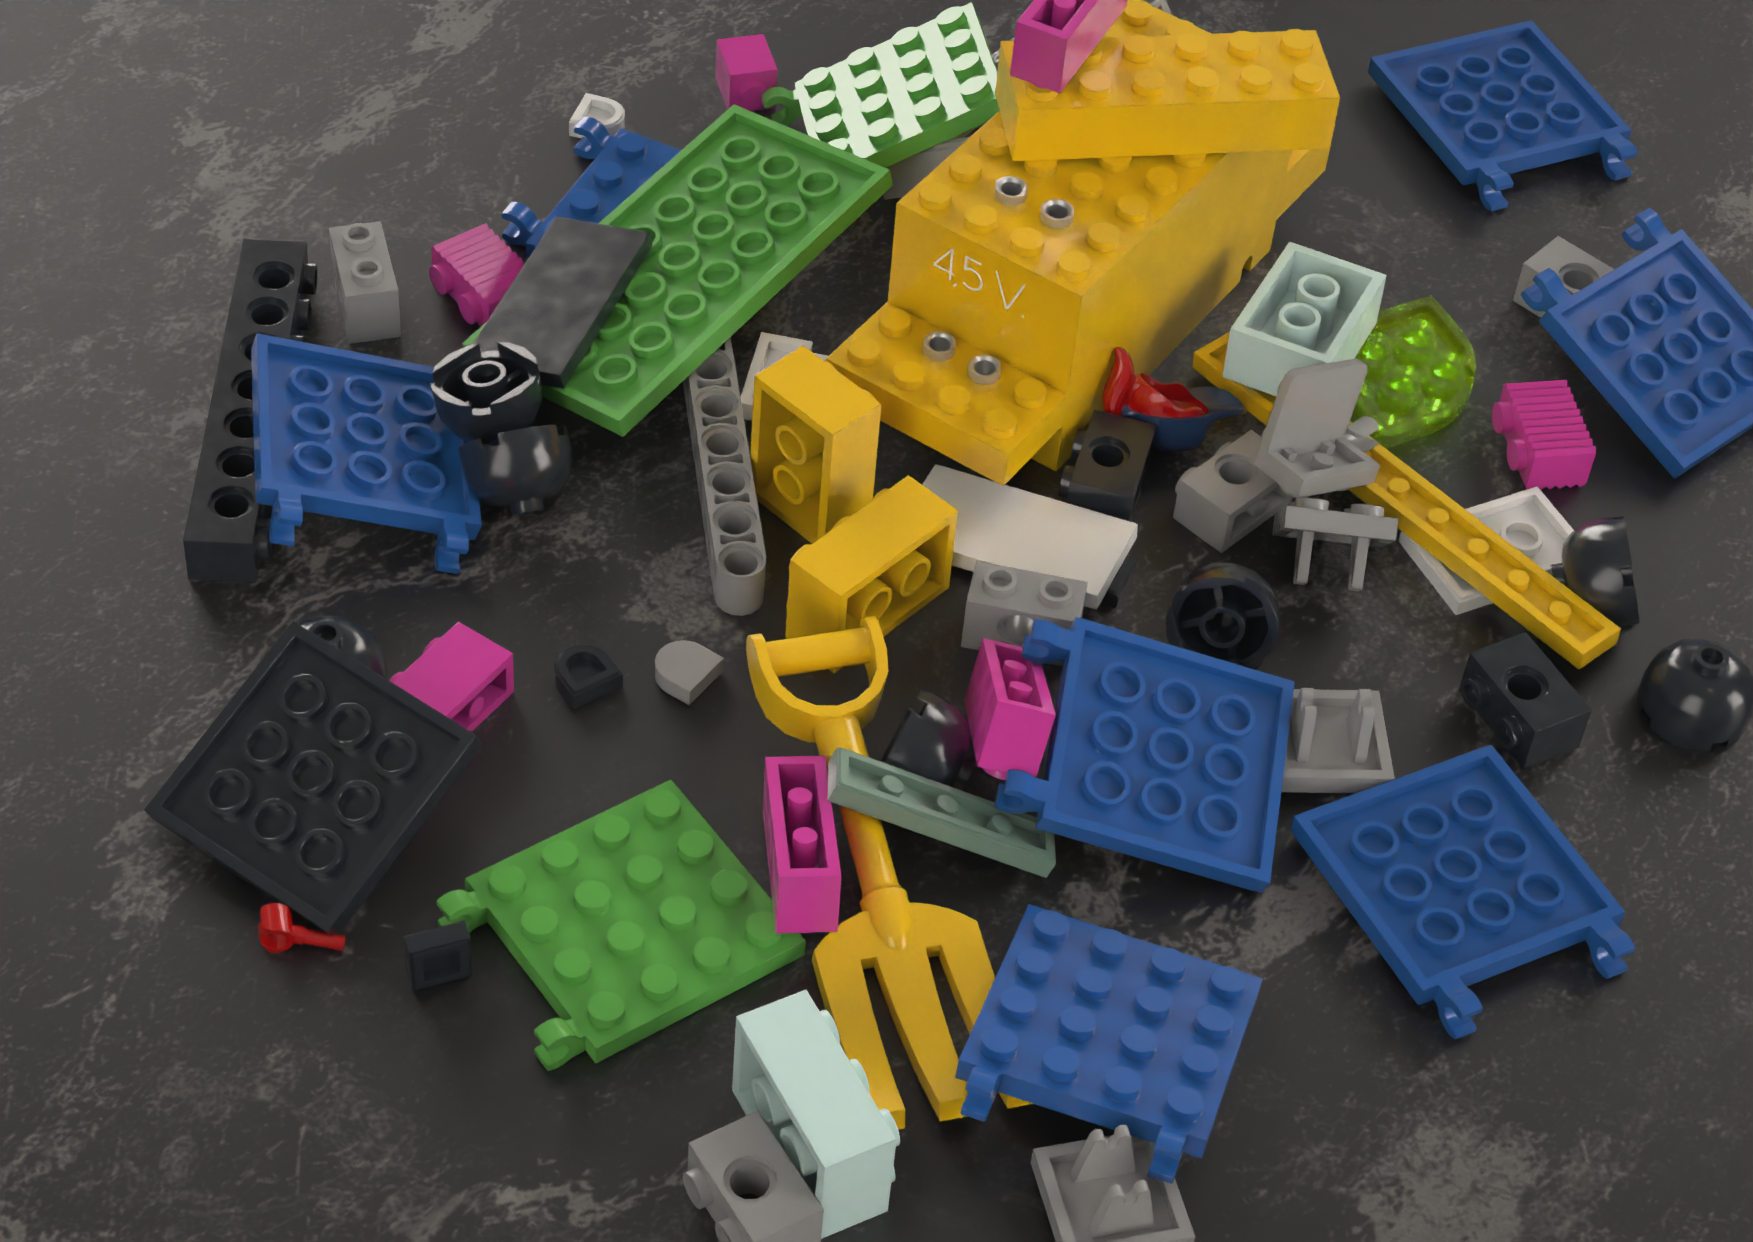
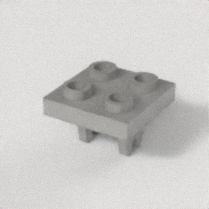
M1296 498L1295 502H1290L1289 506H1285L1275 514L1272 536L1297 538L1293 584L1305 585L1308 582L1313 540L1351 545L1348 590L1357 592L1363 589L1368 547L1382 548L1396 541L1398 518L1384 517V507L1351 504V508H1346L1344 512L1328 510L1329 501Z
M1294 689L1281 792L1358 793L1395 779L1379 691H1371V689Z
M1127 1125L1116 1127L1114 1135L1104 1136L1101 1129H1096L1089 1134L1087 1140L1033 1149L1031 1166L1056 1242H1194L1195 1234L1175 1178L1173 1183L1170 1184L1147 1176L1154 1156L1155 1143L1131 1136Z

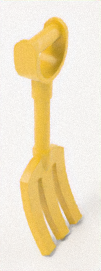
M875 616L861 618L859 628L765 642L763 635L760 633L748 635L746 641L748 668L755 696L766 718L783 733L806 742L816 743L819 756H825L827 773L828 762L837 747L869 757L861 730L874 718L888 675L887 648L877 618ZM865 664L869 678V687L856 699L837 706L814 705L796 698L781 685L778 677ZM838 805L862 891V899L860 901L862 912L838 925V932H830L823 938L813 952L812 964L825 1010L830 1013L837 1026L840 1038L839 1044L849 1060L855 1058L862 1065L869 1083V1094L878 1109H887L894 1118L898 1130L904 1129L905 1107L885 1054L863 969L874 968L901 1042L940 1122L967 1117L960 1114L968 1093L965 1090L967 1081L955 1078L959 1059L939 1001L928 958L939 956L950 989L970 1034L995 980L978 922L949 908L932 904L909 903L906 890L901 888L898 883L881 819ZM998 1092L1008 1109L1033 1104Z

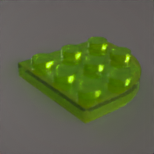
M1432 295L1379 311L1376 325L1354 358L1365 363L1368 370L1352 416L1356 420L1363 416L1372 417L1378 423L1379 429L1369 436L1378 441L1384 448H1389L1434 433L1458 417L1467 405L1471 395L1476 372V360L1472 346L1464 332Z

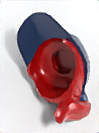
M1121 347L1114 349L1115 361L1102 395L1104 411L1114 415L1157 424L1153 447H1156L1160 452L1194 450L1202 444L1214 422L1246 414L1243 404L1224 389L1207 386L1187 389L1178 382L1163 384L1148 374H1135L1132 359L1127 351Z

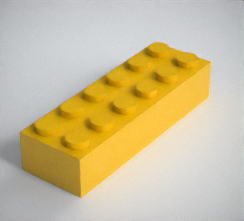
M1316 30L1237 31L1234 33L1218 34L1184 33L1181 35L1160 36L1136 34L1128 37H1103L1061 93L1037 87L1030 82L1011 76L1010 70L1014 41H1001L995 95L1012 161L1330 148L1340 95Z

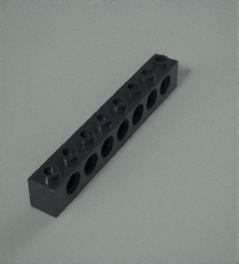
M243 238L183 538L188 580L256 583L260 560L270 559L272 543L269 540L270 526H267V520L271 519L273 506L256 503L251 348L256 333L305 342V336L301 334V330L310 329L312 314L311 299L307 298V294H316L318 282L317 264L308 263L307 241Z

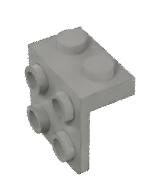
M1356 358L1291 369L1280 382L1267 427L1262 434V442L1254 465L1278 483L1280 489L1285 494L1295 498H1308L1313 495L1345 491L1348 488L1374 483L1380 464L1344 438L1368 370L1367 365Z

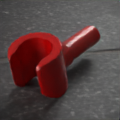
M271 903L261 907V922L258 923L259 941L268 952H283L292 947L293 943L314 945L340 951L344 950L346 936L338 934L330 936L323 931L293 925L292 910L284 904Z

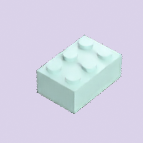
M1289 241L1230 329L1222 377L1277 397L1278 386L1284 375L1291 369L1354 359L1377 323L1387 275Z
M803 990L736 1016L732 1091L746 1116L756 1111L759 1112L823 1207L822 1239L888 1211L891 1183L896 1178L893 1165L895 1149L900 1144V1135L891 1113L885 1108L879 1110L869 1094V1083L862 1065L855 1058L849 1060L841 1048L838 1029L830 1013L827 1010L819 1011L808 991Z

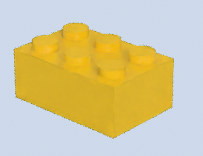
M805 346L799 347L754 375L750 460L757 501L810 543H814L831 531L841 518L852 516L873 499L881 403L871 393L858 387L838 372L831 363L822 360Z
M908 475L890 489L885 488L879 491L869 504L852 516L841 518L832 530L811 545L806 544L802 546L790 559L785 637L795 638L859 628L861 618L869 616L877 618L883 637L949 588L958 510ZM842 667L833 668V669H829V670H830L832 673H836V672H837L838 670H840Z

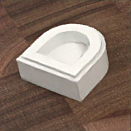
M585 93L569 121V136L585 137L574 133V127L585 116L600 121L608 133L614 136L620 128L625 129V110L621 104L612 99Z

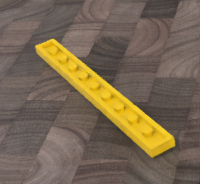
M1230 332L1195 351L1192 368L1217 388L1224 389L1234 395L1249 413L1267 426L1276 396L1257 389L1248 388L1243 384L1222 377ZM1380 444L1365 453L1380 464L1373 484L1348 488V490L1367 505L1384 507V517L1398 518L1397 528L1577 669H1581L1617 644L1621 630L1620 627Z

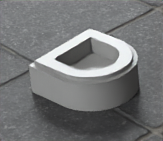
M687 640L666 644L658 651L655 658V680L658 686L687 705H690L724 669L723 657L696 642Z

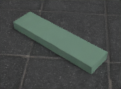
M837 747L828 762V801L1045 878L1048 877L1056 865L1054 833L1036 829L1037 817L1025 813L1013 814L1001 811L994 807L995 802L844 748Z

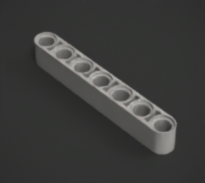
M730 337L683 381L714 599L717 606L724 612L743 616L759 610L764 602L766 552Z

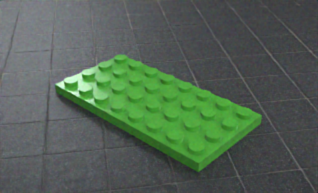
M733 104L598 223L649 232L652 248L565 388L542 385V397L624 437L893 186L890 170ZM485 324L462 343L463 348L474 343Z

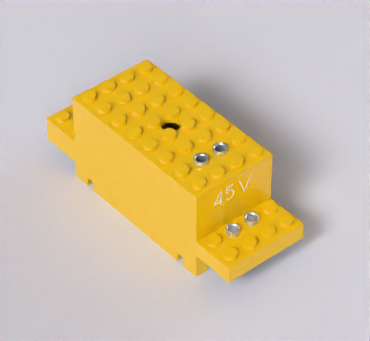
M1127 0V6L1103 37H1128L1136 34L1160 36L1181 35L1184 33H1212L1195 26L1189 21L1181 20L1153 7L1146 1ZM998 111L897 202L888 302L826 358V361L831 363L838 372L858 387L871 393L881 403L880 421L1002 486L1030 459L1057 471L1071 457L1078 428L1088 429L1094 410L1105 412L1102 404V395L1115 361L1114 349L1121 347L1127 351L1132 359L1135 374L1145 373L1150 375L1240 282L1242 269L1251 271L1270 251L1276 220L1326 170L1330 148L1012 161L1001 114Z

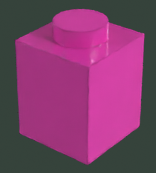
M764 34L717 39L715 79L727 110L733 104L749 111L764 110L765 107L761 95L767 89L777 87L778 69ZM774 105V106H772V107H770V108H767V109L776 108V105Z

